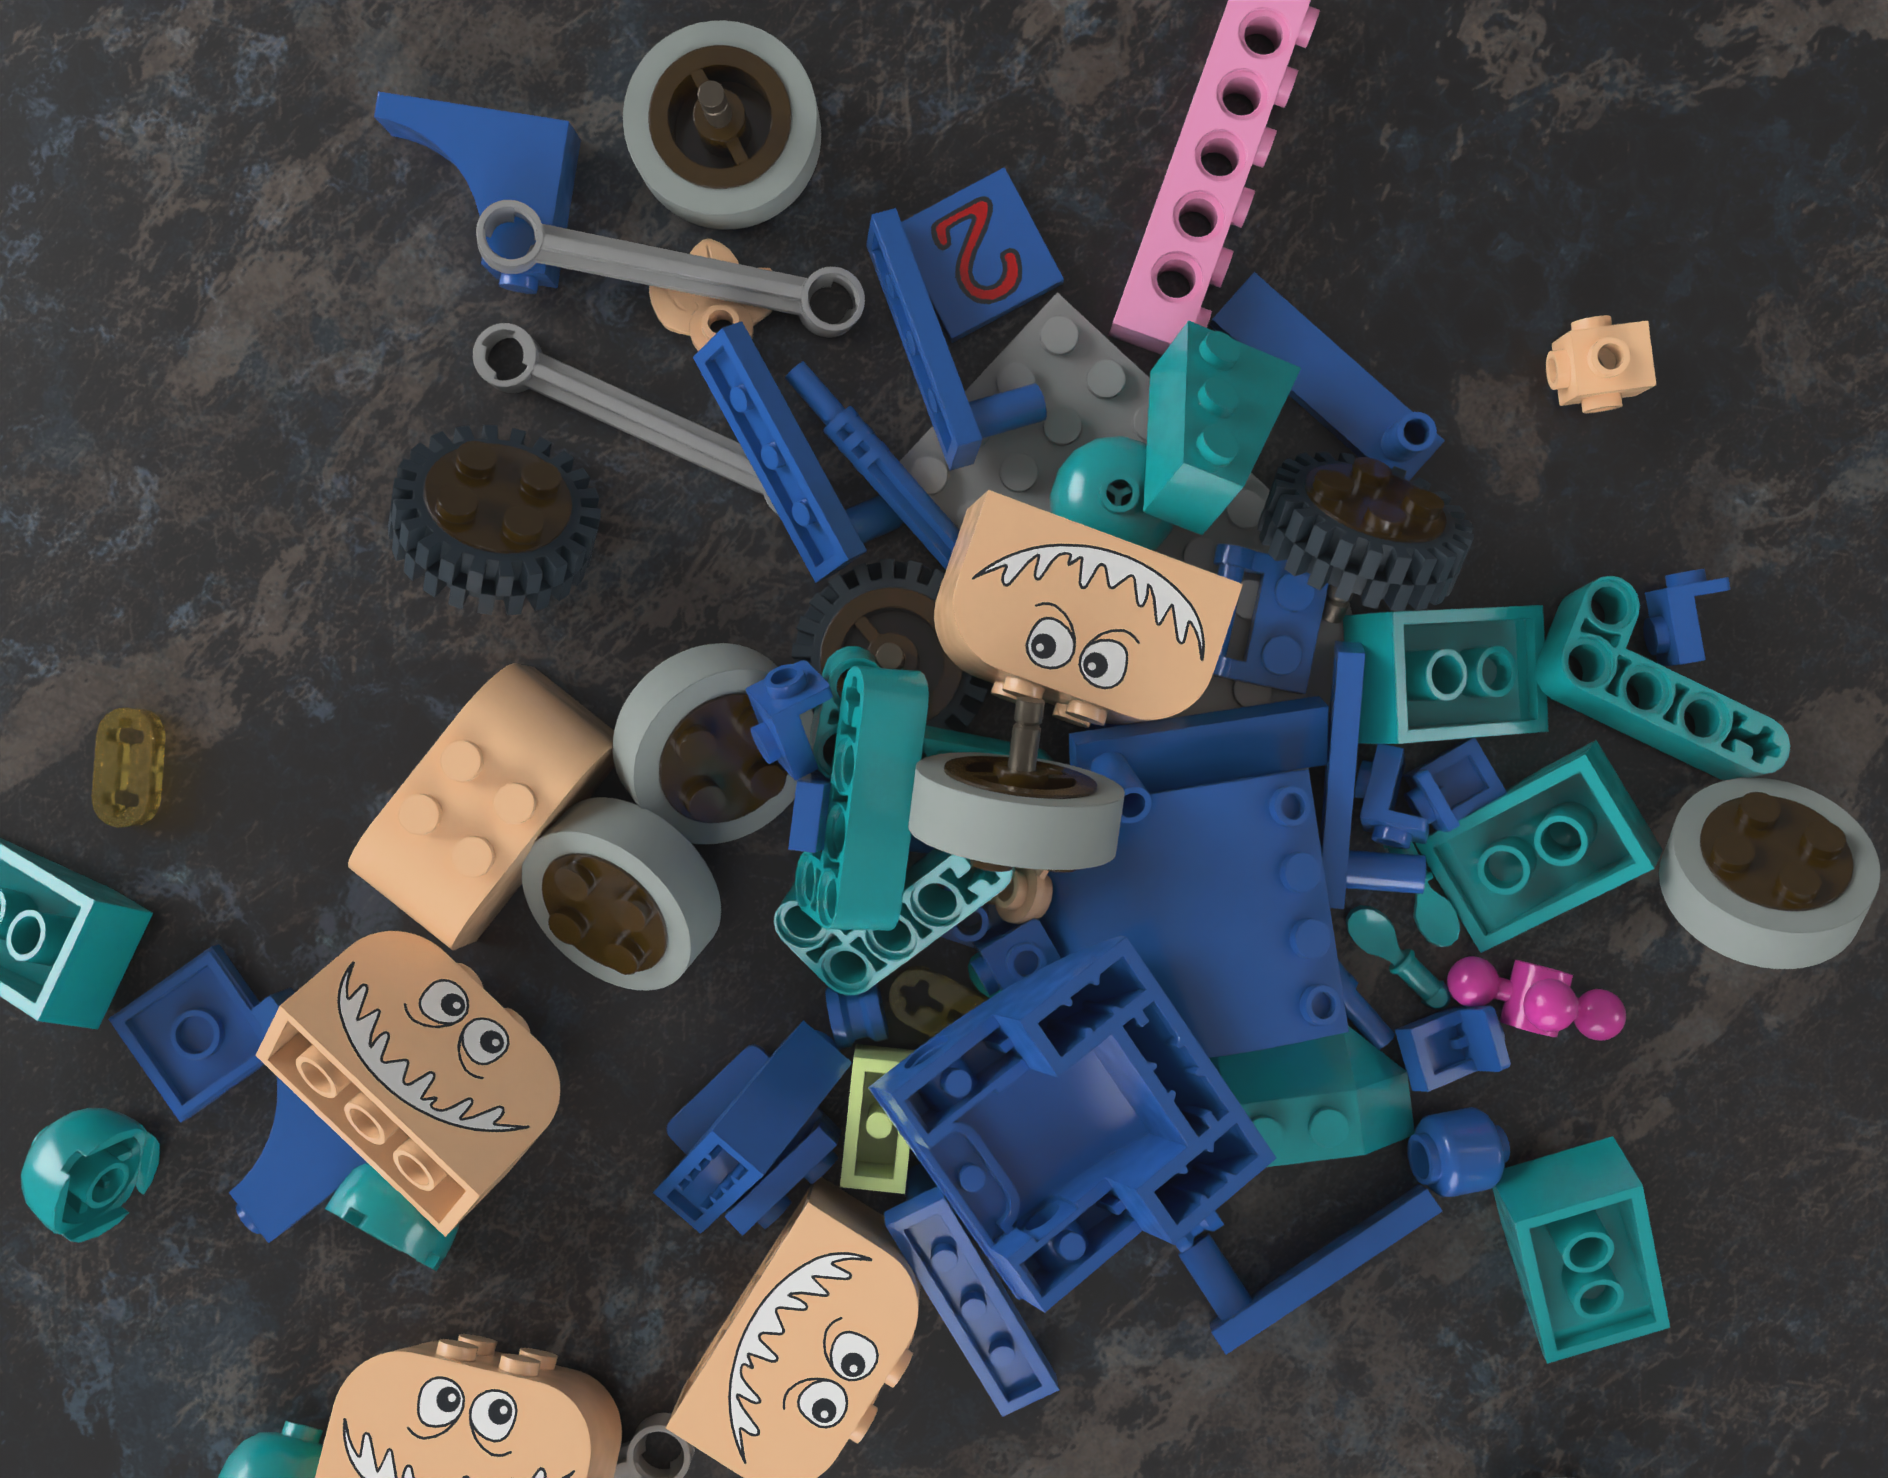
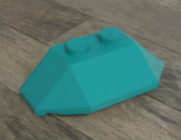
M1349 1026V1032L1274 1048L1209 1058L1277 1159L1267 1167L1366 1155L1415 1134L1407 1071Z

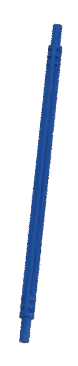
M804 361L796 365L785 376V380L826 425L823 429L824 434L834 442L838 450L854 465L853 467L864 476L946 570L960 530L890 452L887 445L875 435L872 428L861 419L858 412L852 406L845 409ZM1091 723L1090 727L1086 728V730L1088 731L1121 725L1105 723L1104 726ZM1338 959L1347 1018L1368 1042L1379 1050L1394 1038L1395 1033L1357 991L1358 981L1343 967V964Z

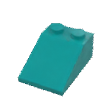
M1543 605L1345 615L1343 619L1344 642H1361L1365 651L1358 743L1403 744L1549 732L1547 695L1540 689L1535 676L1536 662L1545 642Z
M1597 740L1541 768L1505 789L1507 793L1459 820L1460 826L1452 831L1443 832L1435 830L1428 834L1426 844L1415 843L1421 854L1425 855L1428 866L1480 953L1655 869L1663 852L1662 847Z
M0 838V997L37 1021L99 1029L153 913L112 888Z
M1613 1136L1504 1168L1502 1178L1493 1187L1501 1225L1541 1351L1547 1364L1670 1328L1643 1184Z

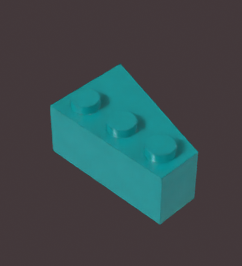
M1188 320L1150 371L1143 513L1203 535L1245 486L1301 367L1236 341L1223 332L1210 330Z

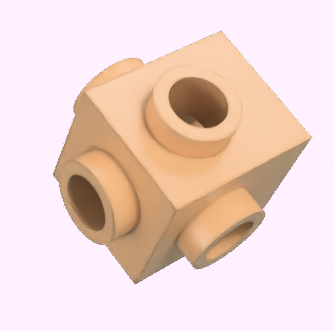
M1608 315L1584 318L1572 322V330L1551 343L1552 351L1547 355L1546 373L1551 389L1558 390L1560 406L1581 403L1583 413L1609 411L1622 407V398L1637 396L1656 386L1648 321L1612 325L1611 316Z

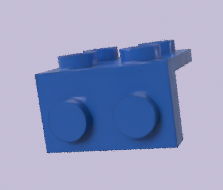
M752 1044L747 1046L669 1121L667 1125L668 1136L687 1154L771 1056L759 1045ZM818 1106L767 1172L729 1207L725 1218L742 1236L756 1222L763 1229L769 1227L790 1206L792 1201L786 1194L803 1177L810 1184H813L837 1161L839 1157L833 1149L838 1144L842 1130Z

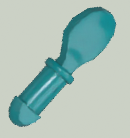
M1412 841L1409 849H1398L1383 845L1384 849L1387 848L1389 853L1419 855ZM1426 869L1423 894L1415 893L1413 917L1418 930L1429 943L1438 947L1451 946L1458 939L1461 928L1457 912L1448 899L1430 887L1428 881L1433 879V874Z
M1359 905L1350 910L1345 918L1346 929L1360 948L1368 954L1390 961L1389 971L1394 975L1397 974L1421 998V1003L1434 1010H1440L1449 1005L1451 994L1448 986L1443 980L1439 981L1415 957V952L1409 948L1403 951L1399 948L1394 925L1384 913L1372 906Z

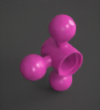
M1470 956L1458 960L1448 973V990L1458 1003L1467 1007L1484 1006L1493 999L1504 1001L1499 1022L1533 1033L1557 1037L1559 1031L1567 1028L1574 1021L1575 1026L1584 1036L1602 1041L1615 1037L1623 1029L1626 1021L1625 1007L1622 1001L1612 992L1603 989H1593L1583 993L1578 998L1570 988L1573 978L1572 974L1541 965L1515 960L1511 978L1508 980L1499 977L1495 967L1489 961L1481 957Z

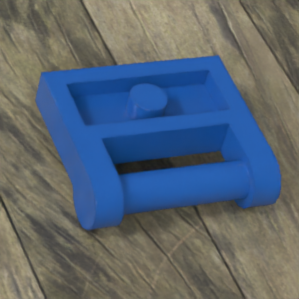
M1217 544L1213 564L1219 566L1217 575L1241 584L1244 572L1258 574L1261 577L1243 661L1227 657L1237 609L1236 604L1213 676L1301 695L1306 694L1329 584L1327 583L1321 590H1318L1307 584L1311 575L1308 572L1293 576L1285 570L1287 560L1275 561L1267 553L1257 552L1236 545Z

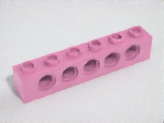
M1228 0L1108 336L1163 355L1188 320L1207 328L1212 311L1201 307L1209 284L1220 288L1234 251L1223 247L1230 224L1242 228L1252 203L1255 190L1244 187L1252 164L1263 168L1271 150L1277 130L1266 127L1273 105L1285 108L1298 74L1297 69L1287 66L1295 45L1307 47L1320 10L1309 6L1311 0ZM1252 34L1264 35L1271 40L1275 51L1266 55L1257 54L1247 46L1245 37ZM1232 93L1242 94L1251 101L1254 112L1248 115L1233 114L1224 105L1223 97ZM1208 153H1220L1229 159L1233 172L1226 176L1212 175L1203 167L1201 157ZM1188 212H1198L1204 215L1210 222L1211 233L1203 237L1191 236L1182 229L1179 217ZM1167 271L1178 272L1188 280L1190 293L1180 298L1169 297L1159 288L1157 277Z

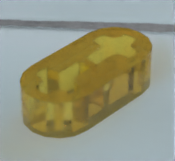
M130 707L118 708L106 714L99 723L96 734L92 804L98 818L107 825L117 828L143 825L150 821L158 812L162 793L166 737L161 720L149 710ZM131 725H133V729L143 731L144 739L142 743L132 744L130 748L129 743L120 741L119 733L120 729L131 728ZM128 787L130 793L138 794L139 803L138 806L129 807L126 810L124 805L115 803L114 796L117 791H124Z
M923 966L908 967L899 972L893 980L889 992V1004L895 1017L904 1024L930 1037H934L956 1021L948 1017L951 1008L965 1015L988 1000L987 997ZM919 979L927 981L930 984L928 995L944 1004L941 1012L922 1004L917 1008L916 1012L909 1011L905 1008L907 997L899 992L904 984L914 987Z

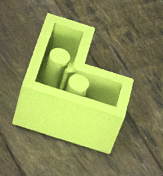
M856 1044L853 1057L840 1187L905 1194L910 1147L868 1087L915 1050Z

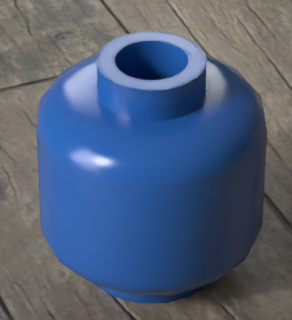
M1469 1107L1423 1117L1415 1129V1134L1411 1135L1408 1140L1407 1154L1413 1175L1419 1183L1427 1185L1430 1190L1440 1197H1455L1495 1187L1501 1180L1505 1163L1509 1159L1510 1146L1506 1133L1499 1125H1495L1490 1117L1478 1108Z

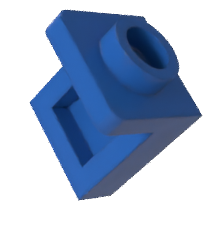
M1705 569L1666 575L1667 588L1645 593L1649 618H1646L1644 621L1643 631L1647 649L1651 655H1656L1657 663L1662 666L1704 661L1706 659L1695 597L1731 590L1729 577L1707 581Z
M806 660L779 666L770 671L765 679L745 688L759 723L750 730L754 742L765 761L771 764L777 760L796 781L819 769L799 715L830 700L833 694L829 683Z
M1476 738L1464 739L1403 775L1411 789L1404 793V797L1414 816L1427 819L1428 824L1431 823L1434 830L1452 831L1460 826L1459 820L1507 793Z
M1378 744L1374 761H1362L1355 787V797L1364 799L1360 814L1363 831L1372 832L1371 840L1392 848L1409 849L1411 841L1426 844L1429 834L1428 820L1422 817L1395 812L1406 766L1404 748Z
M1032 918L1003 935H1000L993 928L989 929L981 939L972 942L979 957L971 961L970 964L990 996L999 990L1001 992L1037 970L1061 959L1040 921Z
M1452 1006L1395 1029L1412 1091L1429 1092L1476 1071L1499 1072L1509 1068L1511 1065L1505 1045V1034L1498 1021L1496 1011L1492 1006Z

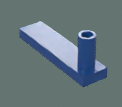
M896 208L872 214L866 246L948 468L951 471L972 465L975 462L983 438L1046 420L1047 408L1040 387L1033 383L968 401Z
M1255 272L1211 320L1209 325L1216 331L1223 332L1236 341L1301 367L1289 396L1358 457L1379 460L1388 465L1391 470L1394 466L1406 470L1407 473L1404 479L1409 481L1445 441L1437 434L1435 422L1430 416L1422 412H1412Z
M742 321L723 327L693 356L815 583L835 575L867 552L864 543L894 531L902 525L903 521L880 495L850 508H843Z
M1335 641L1328 723V759L1324 773L1319 840L1330 908L1344 909L1346 889L1423 894L1426 878L1425 855L1349 850L1365 665V651L1361 642Z
M1320 696L1069 733L1070 765L1098 773L1118 783L1125 791L1121 822L1127 824L1136 823L1145 818L1151 809L1152 799L1149 792L1327 765L1329 706Z
M918 1164L911 1167L907 1171L906 1201L884 1212L885 1226L1000 1414L1004 1417L1059 1391L1056 1373L984 1252L923 1165Z
M1418 1184L1252 1295L1248 1293L1209 1233L1196 1239L1191 1248L1183 1253L1179 1252L1178 1256L1218 1315L1216 1319L1209 1323L1210 1329L1227 1355L1441 1213L1442 1209L1429 1190Z

